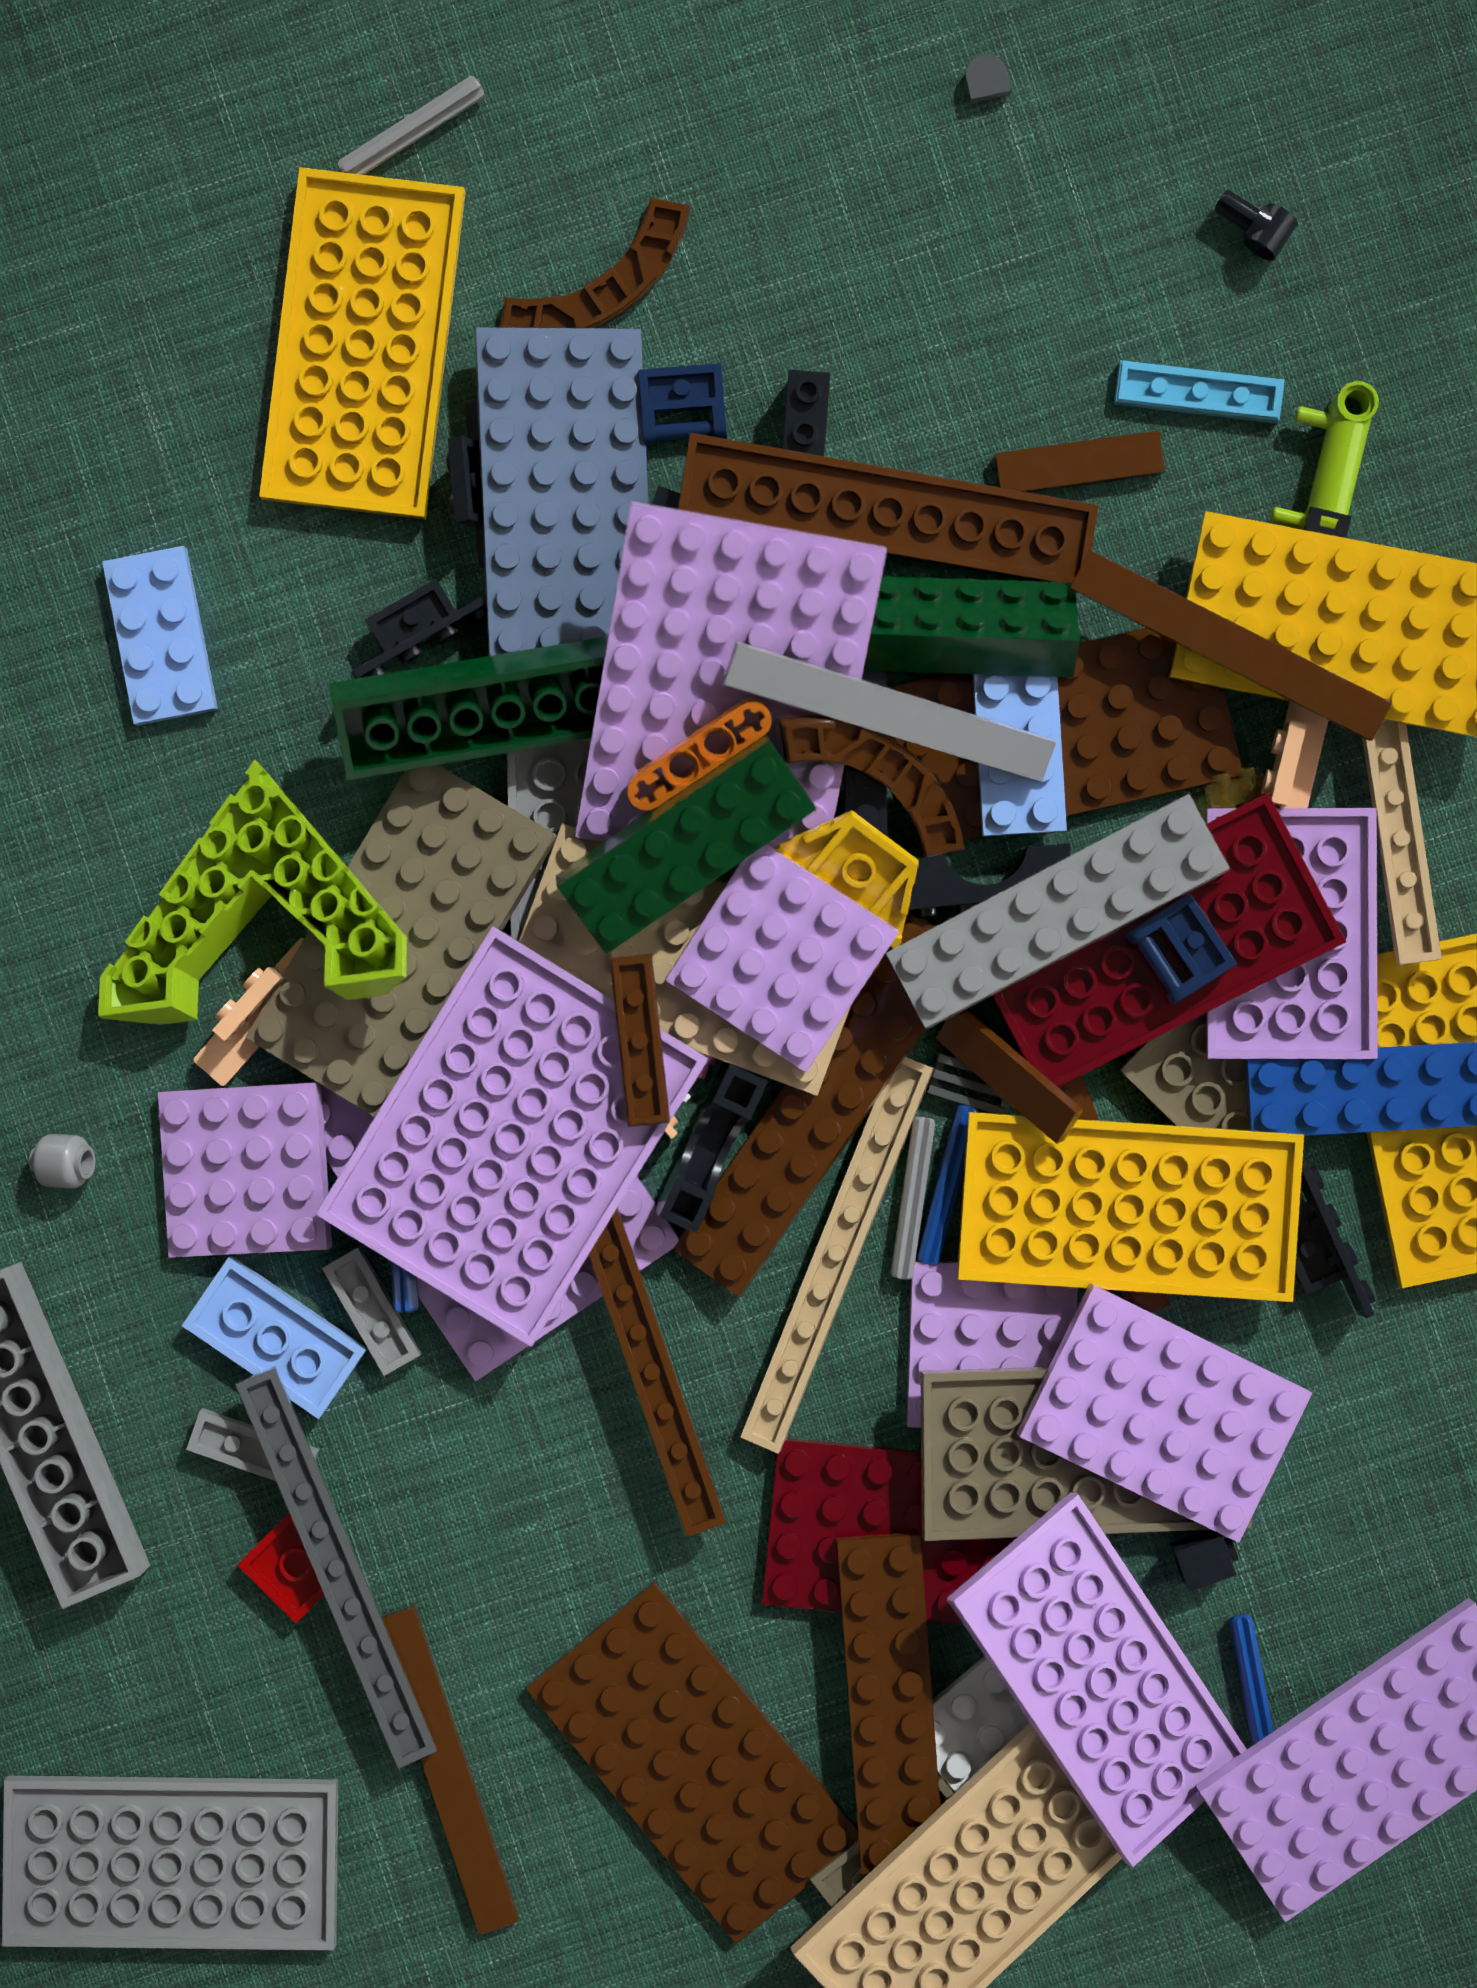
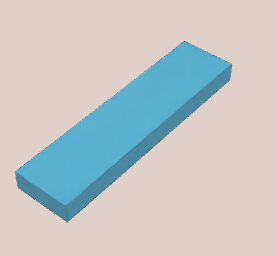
M1120 360L1114 405L1277 424L1280 421L1285 380Z

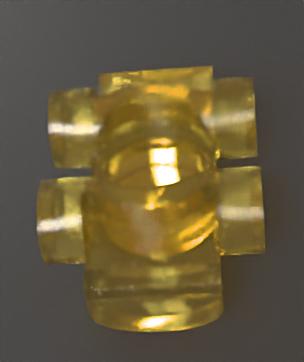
M1247 767L1237 770L1239 778H1230L1229 772L1213 775L1214 783L1205 785L1209 809L1236 808V804H1246L1264 795L1261 793L1264 774L1262 772L1255 774L1254 767Z

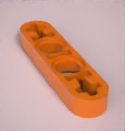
M746 698L636 771L630 777L627 788L631 804L640 810H653L762 738L771 726V713L768 706L760 699ZM750 709L753 713L761 711L763 713L759 717L761 725L754 728L753 725L747 724L739 730V734L743 739L736 741L733 730L726 722L732 720L734 727H736L745 720V710ZM720 731L728 737L729 745L725 751L712 753L706 749L704 741L709 733ZM678 755L689 757L694 764L692 772L685 777L675 776L669 769L670 761ZM661 767L665 779L673 786L667 789L665 782L662 781L654 788L655 797L651 799L647 795L638 797L636 795L639 791L638 782L643 780L647 785L652 784L659 779V773L655 770Z

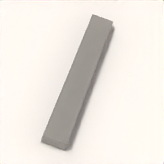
M738 641L735 643L723 679L724 685L1040 782L1043 781L1056 746V742L1051 738Z

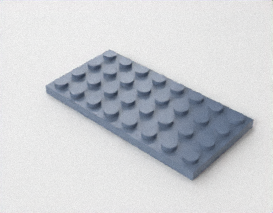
M476 327L474 338L488 656L609 636L631 501L649 504L646 445H644L639 370L643 369L641 329Z

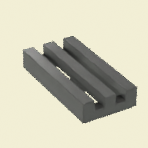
M938 1054L927 1093L994 1114H1008L1010 1103L990 1086L942 1072L944 1064L970 1072L973 1071L959 1059ZM939 1080L1002 1098L1000 1106L937 1087Z

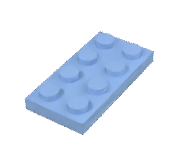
M180 546L102 561L133 723L138 726L218 710L187 548Z
M972 674L974 715L1051 738L1056 742L1042 782L977 762L982 837L1067 831L1058 678Z
M233 1256L227 1258L182 1324L184 1328L253 1375L276 1366L289 1399L318 1419L324 1414L368 1349Z

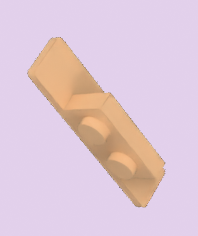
M1291 701L1288 704L1283 729H1277L1273 739L1271 753L1276 754L1273 770L1267 769L1261 793H1269L1276 808H1308L1329 720Z
M300 938L275 967H268L264 972L258 968L253 972L242 986L247 990L237 1003L232 999L229 1000L216 1014L215 1018L219 1023L212 1030L215 1034L194 1057V1062L220 1085H226L259 1049L258 1045L246 1039L245 1036L276 985L280 984L284 979L282 975L304 938Z

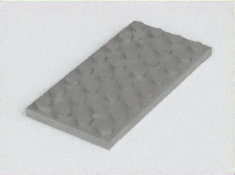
M8 1776L4 1780L2 1946L334 1950L337 1933L338 1779Z

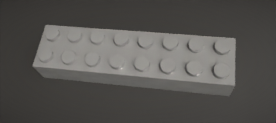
M1187 794L890 950L886 954L927 1030L1222 876L1230 868L1190 794Z
M20 1262L0 1270V1464L61 1608L64 1609L139 1577L151 1565L24 1266Z

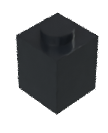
M1206 1530L1169 1543L1181 1580L1189 1592L1237 1575L1232 1562L1239 1559L1232 1540L1228 1537L1224 1538L1222 1534L1214 1530Z

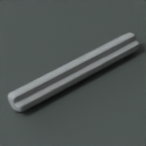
M469 76L340 159L338 166L341 172L365 175L483 99L485 94L482 86L474 76Z
M915 1117L911 1127L891 1266V1275L897 1279L910 1280L914 1273L935 1129V1121L928 1117Z

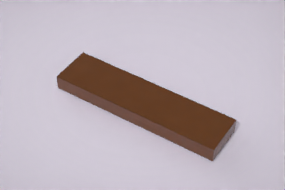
M1160 431L1001 452L994 455L998 487L1028 493L1161 475L1165 472Z
M652 953L609 958L628 1127L670 1123Z
M967 1009L945 1021L936 1037L937 1041L1053 1142L1058 1144L1066 1139L1084 1109Z

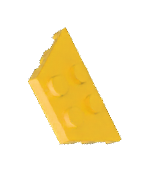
M851 810L772 847L899 930L890 946L894 949L901 945L912 888L918 869V860Z

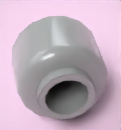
M48 1134L40 1139L29 1156V1166L34 1172L35 1178L42 1186L49 1188L75 1189L82 1186L92 1176L96 1163L94 1150L83 1137L77 1135Z

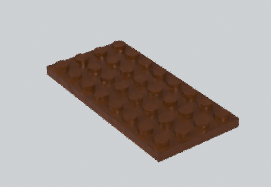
M1147 628L1079 643L1074 677H1057L1066 817L1244 775L1224 688L1169 678L1176 647L1175 642ZM949 673L889 687V689L974 715L972 674ZM894 737V740L919 758L936 777L955 810L963 841L981 837L977 762Z
M655 1580L527 1684L526 1689L736 1944L812 1882L810 1876L858 1840V1827Z

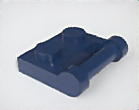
M721 363L639 370L643 435L646 447L657 446L658 441L688 439L690 433L727 439ZM712 409L713 421L655 425V414Z
M1191 893L1125 935L1132 946L1137 945L1167 990L1168 994L1165 997L1171 1006L1237 964ZM1159 928H1161L1192 975V978L1183 984L1150 935Z

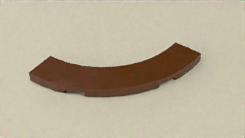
M650 198L646 215L637 235L626 254L614 267L609 268L601 276L583 286L582 289L560 297L559 295L540 299L505 297L500 328H601L622 316L640 302L669 267L686 231L691 205Z
M798 716L779 719L784 760L788 764L803 761L842 763L859 769L881 782L898 798L914 826L920 853L924 858L965 850L955 810L934 774L902 744L886 734L831 717Z

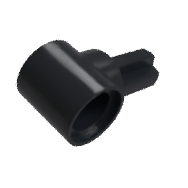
M1226 190L1222 194L1214 209L1216 213L1246 231L1243 236L1245 246L1255 255L1268 261H1274L1298 225L1297 219L1283 207L1269 203L1263 205L1260 210L1230 190Z

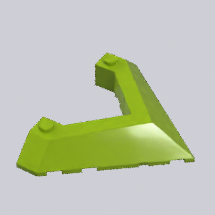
M254 759L245 772L249 776L235 796L230 794L210 821L211 826L204 836L198 838L160 891L159 895L162 899L150 916L146 917L143 915L126 939L125 943L128 946L115 965L109 963L101 974L98 1017L158 1025L197 1020L199 980L272 895L325 945L324 986L346 1000L387 995L406 979L407 937L260 763Z

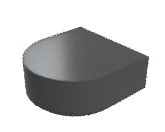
M983 54L975 57L969 63L965 74L969 104L1010 96V82L1006 66L1002 60L994 55Z

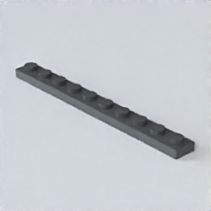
M276 1366L236 1382L235 1385L397 1768L399 1769L436 1752V1744Z

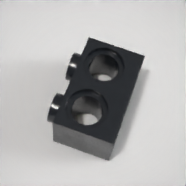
M789 370L783 449L824 456L830 373Z

